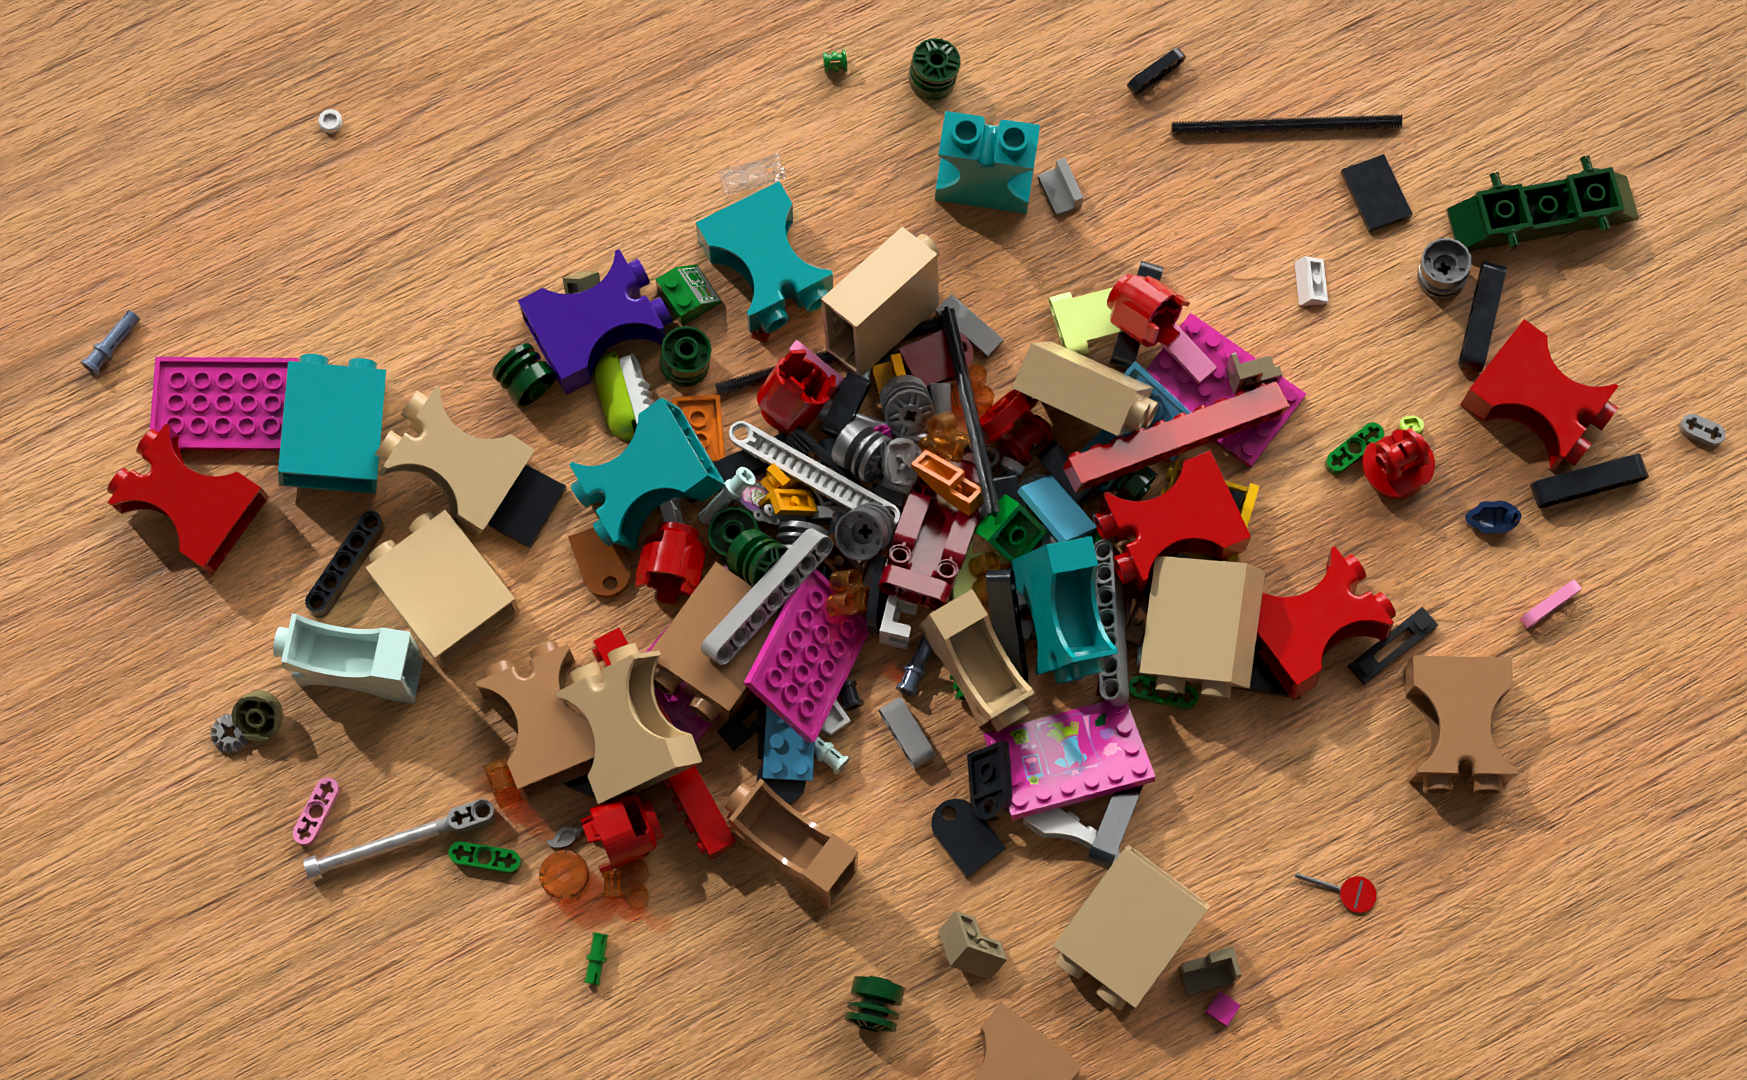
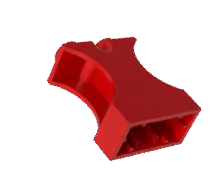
M1523 319L1470 387L1460 406L1482 422L1492 419H1509L1529 427L1542 440L1549 457V470L1554 472L1563 459L1575 467L1592 443L1581 435L1590 424L1601 431L1619 409L1609 401L1619 386L1615 383L1607 386H1588L1568 378L1558 369L1551 358L1548 348V335Z
M165 423L159 432L155 429H150L142 437L136 449V452L151 466L150 471L145 475H141L135 470L128 471L125 468L119 470L108 485L107 492L112 497L107 503L122 515L135 510H152L170 517L178 532L179 551L191 562L213 576L269 499V496L259 485L238 471L223 476H208L189 469L181 456L179 435Z
M1211 450L1185 460L1178 480L1161 496L1146 501H1129L1105 492L1100 504L1101 511L1093 514L1095 526L1103 541L1113 538L1116 543L1123 540L1131 542L1125 545L1122 554L1113 557V563L1121 582L1126 584L1133 581L1139 594L1144 592L1148 576L1154 568L1157 556L1169 557L1182 552H1197L1208 555L1217 561H1222L1246 551L1251 539V535Z
M1335 546L1331 548L1326 575L1313 589L1291 597L1273 596L1262 592L1256 642L1261 643L1262 649L1258 653L1292 700L1297 699L1317 685L1322 670V658L1331 647L1352 637H1372L1385 641L1388 639L1394 623L1392 618L1396 616L1392 603L1382 592H1378L1374 596L1370 591L1361 596L1354 595L1358 583L1367 578L1366 572L1354 555L1349 554L1344 558Z

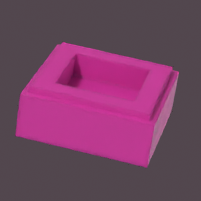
M1219 991L1205 1013L1227 1027L1241 1005Z

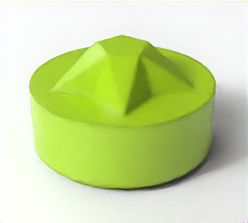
M1406 416L1401 419L1399 429L1406 430L1411 428L1416 433L1422 435L1424 423L1419 417Z

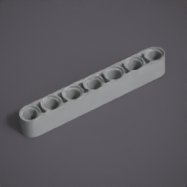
M807 529L705 638L701 646L702 653L720 665L730 662L828 556L833 547L832 539L815 529Z
M1100 540L1094 544L1098 561L1095 581L1096 601L1103 628L1110 641L1115 642L1114 646L1118 650V654L1101 659L1104 672L1099 673L1100 694L1112 705L1122 706L1129 699L1123 583L1118 577L1113 563V557L1119 555L1120 551L1109 541ZM1110 550V553L1103 558L1105 552ZM1111 573L1110 578L1105 580L1106 575ZM1113 596L1112 600L1106 603L1107 598ZM1114 618L1112 625L1107 627L1108 622ZM1114 665H1117L1116 670L1113 673H1110V669ZM1118 688L1117 694L1111 697L1112 691Z

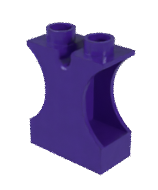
M620 249L615 251L614 261L608 274L591 289L575 294H560L541 288L518 300L522 318L546 361L556 372V379L565 395L591 383L596 363L611 347L624 341L636 339L648 340L662 345L666 337L664 327L672 323L669 311L660 297L651 302L646 295L641 297L640 289L650 284L648 275L638 259L627 263Z

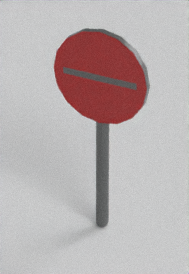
M1299 873L1295 874V877L1340 891L1342 904L1353 913L1367 912L1376 902L1377 892L1375 886L1365 877H1350L1340 887Z

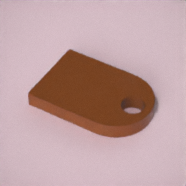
M594 528L568 536L585 586L592 594L602 598H612L626 590L631 580V568L623 546L615 543L608 547L599 538ZM615 579L618 582L617 587L613 590H607L604 587L605 581Z

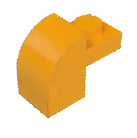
M773 463L767 468V476L760 481V484L770 492L773 489H795L801 482L787 476Z

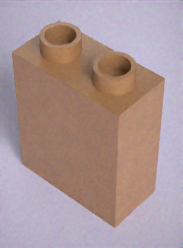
M717 562L714 563L650 652L660 651L661 654L655 668L653 686L667 695H672L677 688L692 698L688 705L689 709L706 722L713 723L718 716L728 723L751 692L743 683L783 607L781 606L727 664L720 665L705 656L701 651L702 642L753 588V586Z

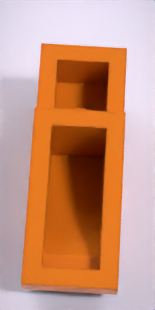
M925 450L911 463L912 469L937 494L966 515L970 516L984 502L980 486L966 479L965 471L930 451Z

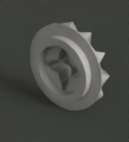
M225 713L224 716L216 718L214 725L211 727L210 738L219 750L229 753L236 752L248 743L249 739L241 735L243 732L238 727L234 729L235 736L237 737L236 740L231 736L224 737L226 732L223 727L226 726L230 729L234 727L231 714Z

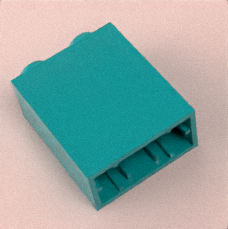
M303 354L300 356L299 362L288 361L278 466L279 486L376 494L379 457L374 454L381 443L386 370L377 369L375 361L365 358L350 359L348 366L329 365V359L319 354Z

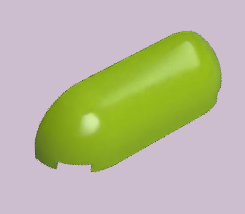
M612 351L603 355L596 363L594 381L608 429L614 436L620 439L632 440L637 428L635 416L617 353Z

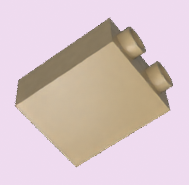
M901 227L821 299L826 350L855 374L864 375L939 306L938 283L941 279L938 274L937 258L940 252L936 244L928 236L920 234L916 238L905 228Z
M1052 341L1030 344L1012 386L1015 390L1117 436L1134 432L1135 430L1139 431L1141 427L1147 429L1159 405L1158 402L1149 399L1154 387Z
M446 510L437 516L431 511L419 516L409 526V530L412 533L410 536L397 545L392 540L379 545L369 556L372 563L365 567L375 585L441 670L520 612L513 595Z
M1157 556L1154 562L1139 673L1156 678L1155 690L1168 693L1184 694L1186 682L1201 683V695L1223 699H1230L1232 687L1250 688L1265 571L1247 563Z
M1128 845L1123 849L1053 945L1062 952L1055 962L1063 970L1079 980L1086 971L1099 980L1102 985L1096 993L1114 1008L1121 1011L1127 1002L1136 1008L1204 916L1210 905Z

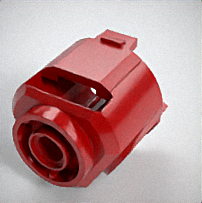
M1126 274L1120 278L1113 286L1107 299V307L1112 310L1110 322L1145 347H1152L1159 342L1170 347L1180 336V332L1173 326L1177 322L1183 306L1188 307L1190 305V302L1184 299L1183 295L1176 293L1160 281L1150 276L1142 277L1132 274Z
M805 349L790 350L785 358L780 359L757 393V402L763 418L769 425L780 431H794L798 426L806 430L810 423L819 415L836 388V376L831 374L828 377L817 364L804 358L807 354Z
M659 523L657 532L645 538L638 563L635 587L647 586L658 590L657 602L675 605L678 594H686L690 597L700 584L707 552L705 545L698 540L699 532L695 528L683 523Z
M633 792L590 808L591 815L581 819L589 844L602 840L609 858V862L598 866L600 873L613 871L617 867L647 856L651 851L655 850L657 841L664 838L650 799L647 798L641 801L639 795Z

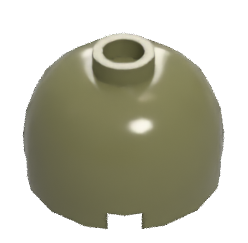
M262 690L251 691L243 695L234 705L231 714L234 727H238L243 732L241 735L252 741H265L273 736L280 728L284 716L279 700L273 694Z

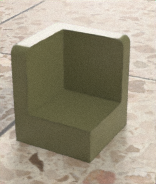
M580 271L563 278L565 294L586 291L600 282L599 272Z

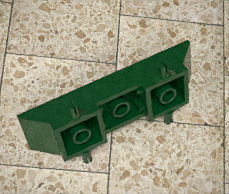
M1589 155L1580 158L1583 171L1580 173L1567 175L1562 180L1522 186V183L1516 185L1502 184L1499 172H1493L1489 175L1493 187L1488 190L1477 191L1474 196L1446 210L1454 240L1460 241L1467 247L1468 251L1509 244L1510 249H1515L1520 246L1518 242L1598 227H1600L1601 232H1607L1611 229L1610 225L1636 221L1639 219L1627 176L1614 172L1613 167L1604 169L1593 168Z

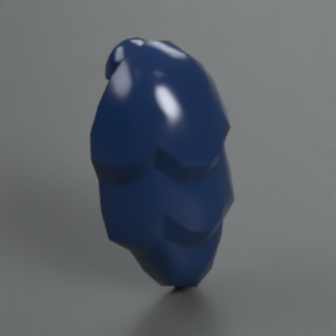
M1483 501L1476 508L1466 513L1465 519L1470 526L1477 528L1482 533H1504L1512 530L1519 524L1522 514L1514 505L1506 501Z

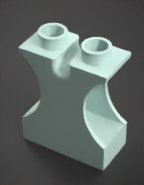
M292 613L289 628L279 627L277 629L273 645L274 656L282 658L283 669L292 671V677L298 686L326 685L369 693L385 700L415 703L424 656L411 632L382 627L377 629L344 628L320 623Z

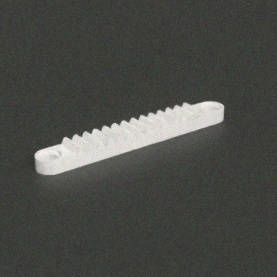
M631 353L620 358V365L635 419L638 423V414L655 401L650 399L653 395L651 391L647 390L650 384L644 381L640 364L635 355ZM675 498L660 505L665 522L684 524L679 505L683 500L682 498Z
M738 421L730 427L729 436L732 443L753 457L769 465L775 463L787 476L826 496L829 500L835 501L847 510H852L861 504L869 502L880 504L895 514L894 521L896 526L898 525L900 512L890 502L747 422ZM739 428H744L748 431V437L744 440H738L735 438V431Z

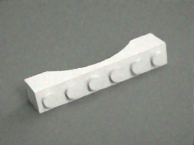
M1060 808L1024 817L1023 820L1024 825L1042 838L1067 839L1082 844L1091 849L1098 832L1091 826L1086 828L1079 823L1080 819L1070 811L1066 813ZM1118 848V851H1117V853H1116V856H1115V858H1114L1113 863L1115 862V860H1116V859L1118 858V856L1120 855V852H1119V851H1120V848Z

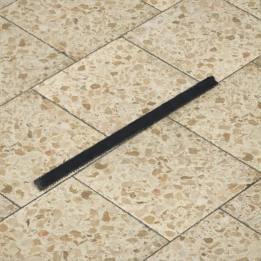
M1392 114V116L1306 117V119L1304 117L1303 119L1297 117V119L1283 118V120L1282 118H1266L1263 120L1237 119V121L1214 120V122L1212 120L1211 122L1205 120V122L1188 121V123L1187 121L1185 123L1184 121L1182 123L1181 121L1179 123L1178 121L1171 122V135L1172 133L1175 135V132L1176 135H1178V132L1179 135H1181V132L1182 135L1184 132L1185 135L1187 132L1188 135L1190 132L1191 135L1192 132H1194V135L1195 132L1198 135V132L1199 134L1201 132L1206 134L1207 131L1208 134L1210 131L1211 134L1213 131L1214 134L1215 131H1217V134L1218 131L1220 134L1221 131L1223 134L1224 131L1225 134L1228 131L1229 134L1230 131L1235 133L1236 130L1237 133L1238 130H1240V133L1241 130L1243 133L1244 130L1246 133L1247 130L1248 133H1250V130L1251 133L1253 130L1254 133L1256 130L1257 133L1260 130L1261 133V130L1263 132L1266 130L1267 132V129L1269 132L1270 129L1271 132H1273V129L1274 132L1276 129L1277 132L1279 129L1280 132L1282 129L1283 132L1284 129H1286V132L1287 129L1289 132L1290 129L1293 132V129L1298 131L1299 128L1300 131L1302 128L1303 131L1305 128L1306 131L1307 128H1309V131L1310 128L1312 131L1313 128L1315 131L1316 128L1317 131L1319 128L1320 131L1323 128L1324 131L1325 128L1330 130V127H1332V130L1333 127L1335 130L1336 127L1337 130H1339V127L1340 130L1342 127L1343 130L1345 127L1346 130L1348 127L1349 130L1352 127L1353 130V127L1355 129L1356 127L1362 129V126L1363 129L1365 126L1366 129L1368 126L1369 129L1371 126L1372 129L1373 126H1375V129L1376 126H1378V129L1379 126L1381 129L1383 126L1384 129L1385 126L1390 128L1391 125L1392 128L1394 125L1395 128L1396 125H1398V128L1399 125L1402 128V114H1395V116Z
M947 306L941 311V316L987 516L996 517L1001 510L997 494H995V484L989 465L976 401L973 396V388L971 386L954 308L951 309Z
M942 317L931 318L929 321L926 320V322L919 323L903 338L904 341L905 338L908 340V337L911 339V336L914 339V335L917 338L916 335L919 337V334L922 336V333L924 335L925 332L928 334V331L931 333L930 330L933 333V330L936 332V329L938 331L939 328L942 330L943 327L944 329ZM826 350L815 354L825 363L828 362V364L829 361L832 363V360L835 362V359L838 361L836 357ZM771 366V368L759 370L757 373L754 371V374L751 372V374L742 375L740 378L737 376V379L734 377V379L722 381L720 384L717 382V385L715 383L717 393L722 396V393L725 395V392L730 394V390L733 393V389L736 392V388L739 391V388L742 390V387L747 389V385L750 388V384L753 387V383L755 386L756 383L759 385V382L762 384L774 368Z

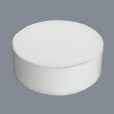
M325 110L319 116V125L325 133H337L343 126L342 117L336 110Z
M1005 456L1000 462L1002 469L1007 472L1015 471L1016 476H1021L1025 468L1017 461Z

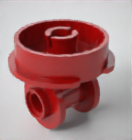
M1013 389L995 402L979 418L985 445L999 439L1002 444V450L1007 457L1024 466H1028L1032 462L1029 452L1034 449L1033 446H1037L1040 442L1049 445L1054 440L1049 424L1042 417L1034 415L1030 411L1036 405L1038 399ZM1020 418L1023 426L1012 435L1009 431L1014 427L1013 423Z
M1411 428L1406 430L1397 429L1392 431L1390 436L1367 445L1363 454L1362 467L1366 479L1374 490L1389 498L1402 499L1414 495L1423 485L1431 481L1435 471V458L1430 446L1421 434L1416 433Z

